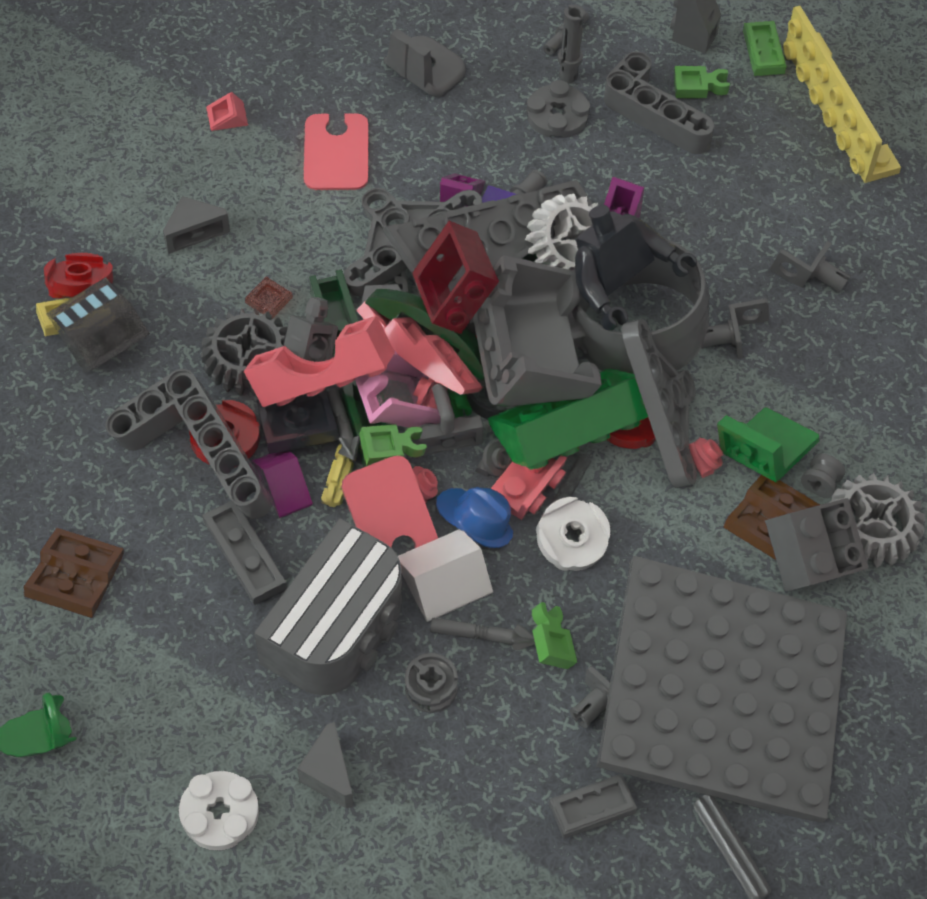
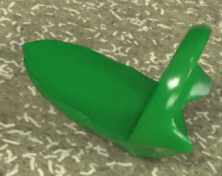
M50 692L42 695V709L29 711L25 715L11 719L1 726L0 751L8 756L27 757L43 754L75 741L77 737L69 738L72 733L69 720L59 711L64 697L62 695H51Z

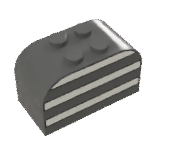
M339 518L254 632L259 664L304 691L316 695L338 693L349 687L362 669L369 671L378 656L376 649L383 640L389 642L398 628V622L396 621L402 609L401 563L395 551L386 543Z

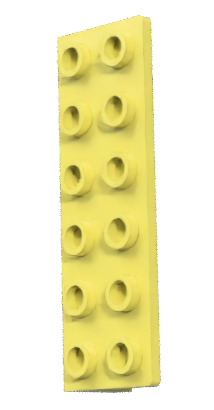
M801 6L793 7L791 20L788 22L786 42L783 44L784 55L787 60H792L796 66V74L799 81L805 82L808 86L812 103L814 105L818 104L821 108L825 125L832 127L839 149L845 150L850 157L852 171L855 174H860L864 183L899 174L901 170L900 164L887 144L882 145V139L832 59V52L821 34L815 31Z

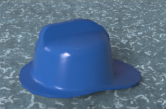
M480 487L470 488L468 491L462 488H450L441 492L437 497L436 507L439 514L449 523L464 531L476 543L488 548H500L507 545L513 538V530L509 525L511 507L504 495L498 491Z

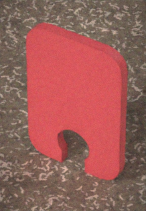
M356 113L345 114L347 131L336 136L326 131V126L329 124V114H313L309 116L305 122V185L313 190H357L365 187L368 183L367 118Z
M392 456L353 471L343 479L342 492L357 528L392 547L393 541L402 535L410 537L414 542L415 548L438 539L413 469L406 458Z

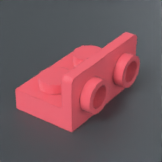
M560 455L557 460L550 458L546 466L533 470L512 461L491 489L504 495L510 504L511 514L522 520L528 511L535 515L547 498L543 495L546 488L550 486L552 489H555L565 476L566 471L562 467L567 457Z

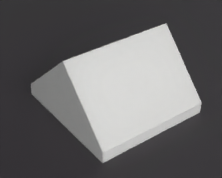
M460 529L398 556L401 563V573L426 622L493 593L481 548Z

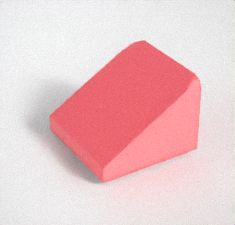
M233 92L228 93L206 107L211 131L248 125L244 103Z

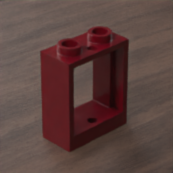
M450 220L412 272L431 323L459 334L462 333L499 282L477 231ZM443 254V257L437 258L438 255ZM462 265H464L466 272L450 292L449 283Z

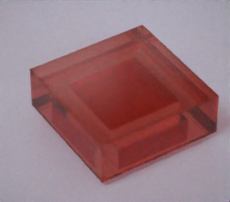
M265 277L245 297V303L254 309L256 308L262 314L269 311L273 319L293 298V295L289 290Z

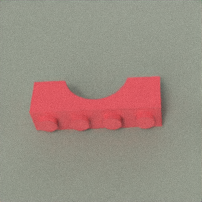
M376 315L346 325L335 340V357L321 362L305 360L295 355L286 346L256 355L246 367L244 373L262 407L275 403L277 406H283L303 394L311 397L334 384L337 387L348 385L359 376L366 374L368 377L377 376L387 369V364L395 352Z

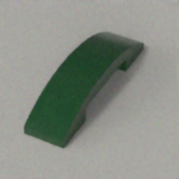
M376 289L368 297L365 303L391 321L405 313L458 348L460 351L457 355L471 373L483 381L485 377L478 341L467 327L459 334L432 324L422 298L410 293L392 289Z

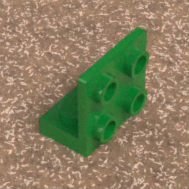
M767 407L763 408L747 424L738 422L727 415L717 423L720 448L723 454L774 482L779 481L820 441L818 433Z

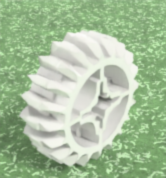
M568 194L565 198L563 195H557L552 200H546L542 203L541 208L533 212L532 217L534 219L527 226L532 232L525 239L534 245L529 248L528 253L537 255L538 259L535 262L575 271V256L578 249L576 241L570 240V238L576 239L579 234L592 225L589 212L592 208L598 206V203L588 206L587 196L577 200L575 194ZM553 220H555L556 225L553 226L555 236L551 239V225Z

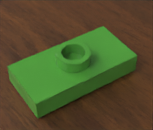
M775 22L744 23L743 34L754 76L785 74L786 63Z

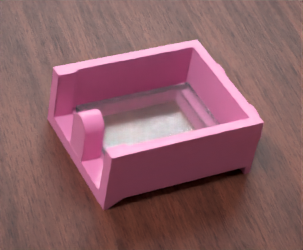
M396 352L387 364V369L381 374L374 377H368L366 374L355 379L370 424L383 422L408 428L420 427L428 423L439 424L440 415L438 409L417 405L418 398L413 396L422 377L428 379L429 377L405 361Z

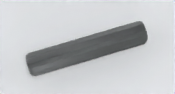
M704 795L697 799L694 804L695 811L749 898H767L771 893V887L715 798L710 795Z

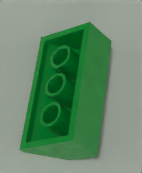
M606 369L599 372L602 385L589 398L520 405L487 419L513 463L527 467L530 470L546 466L549 463L548 459L557 455L568 456L580 450L579 446L583 444L605 441L610 438V433L616 430H629L638 427L641 424L640 420L647 418L648 414L635 375L619 370Z

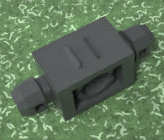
M311 297L305 309L306 316L290 315L284 346L300 358L321 362L332 358L338 326L324 320V318H327L328 301L319 297Z

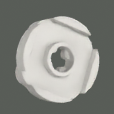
M566 497L553 502L545 510L536 526L537 543L545 558L558 569L566 571L584 570L593 566L604 555L608 546V539L610 538V525L604 512L597 505L591 502L588 504L580 501L576 497ZM567 526H571L573 530L580 529L582 531V534L578 537L579 542L566 538Z
M226 771L210 772L193 777L189 787L184 791L179 805L181 825L187 835L200 847L209 850H225L237 845L238 842L244 840L254 830L259 816L257 796L249 780ZM218 801L224 802V806L230 808L229 813H223L221 819H214L213 812L208 811L209 807L215 806Z

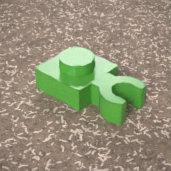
M675 66L673 76L676 98H707L708 91H712L717 95H727L729 92L730 83L727 82L728 70L717 69L712 73H706V66Z
M396 424L362 427L359 437L366 466L392 456L404 457V453L410 457L423 456L427 448L426 444L417 445L411 441L413 439H420L423 432L422 428L410 427L405 433H398Z
M541 602L532 609L533 620L538 625L532 632L539 663L569 669L577 663L570 630L561 628L563 620L562 610L559 606H555L547 612L546 604Z

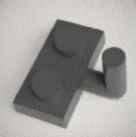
M440 383L434 385L432 392L440 415V423L421 425L420 428H422L423 432L420 439L411 440L417 445L426 444L427 448L423 456L483 444V424L480 415L455 418L446 387Z

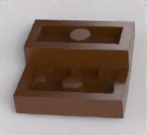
M760 475L748 489L743 501L727 517L723 528L776 560L765 520L819 506L820 504L781 480L774 482Z
M56 528L40 551L41 562L24 585V597L93 618L123 557L124 549Z

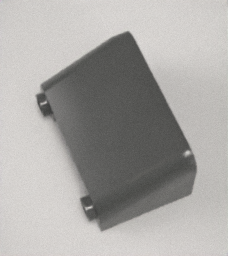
M502 255L493 267L499 282L473 317L489 401L493 405L511 407L589 398L602 384L601 375L594 363L583 362L580 365L578 364L568 319L569 313L581 300V294L576 284L575 271Z

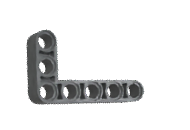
M178 369L114 410L108 416L105 426L107 432L123 448L134 451L141 449L184 420L233 503L247 517L252 519L261 518L269 512L272 506V498L208 391L190 370ZM206 413L202 419L198 420L201 415ZM223 439L218 446L214 447L215 443L218 440ZM239 465L234 473L229 474L234 467ZM256 492L254 498L246 502L247 497Z

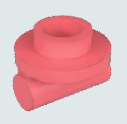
M422 377L413 393V396L418 398L417 405L438 409L432 392V387L438 384V382L430 378Z
M699 438L689 444L694 464L702 478L713 474L714 470L722 466L721 457L723 452L715 441Z
M415 466L412 469L426 504L428 499H432L437 495V478L429 469Z

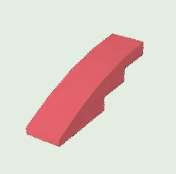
M366 301L356 310L363 319L377 315L393 350L430 379L460 395L476 393L483 388L447 341L438 335H426L418 323L411 317L394 318L391 321L367 305Z

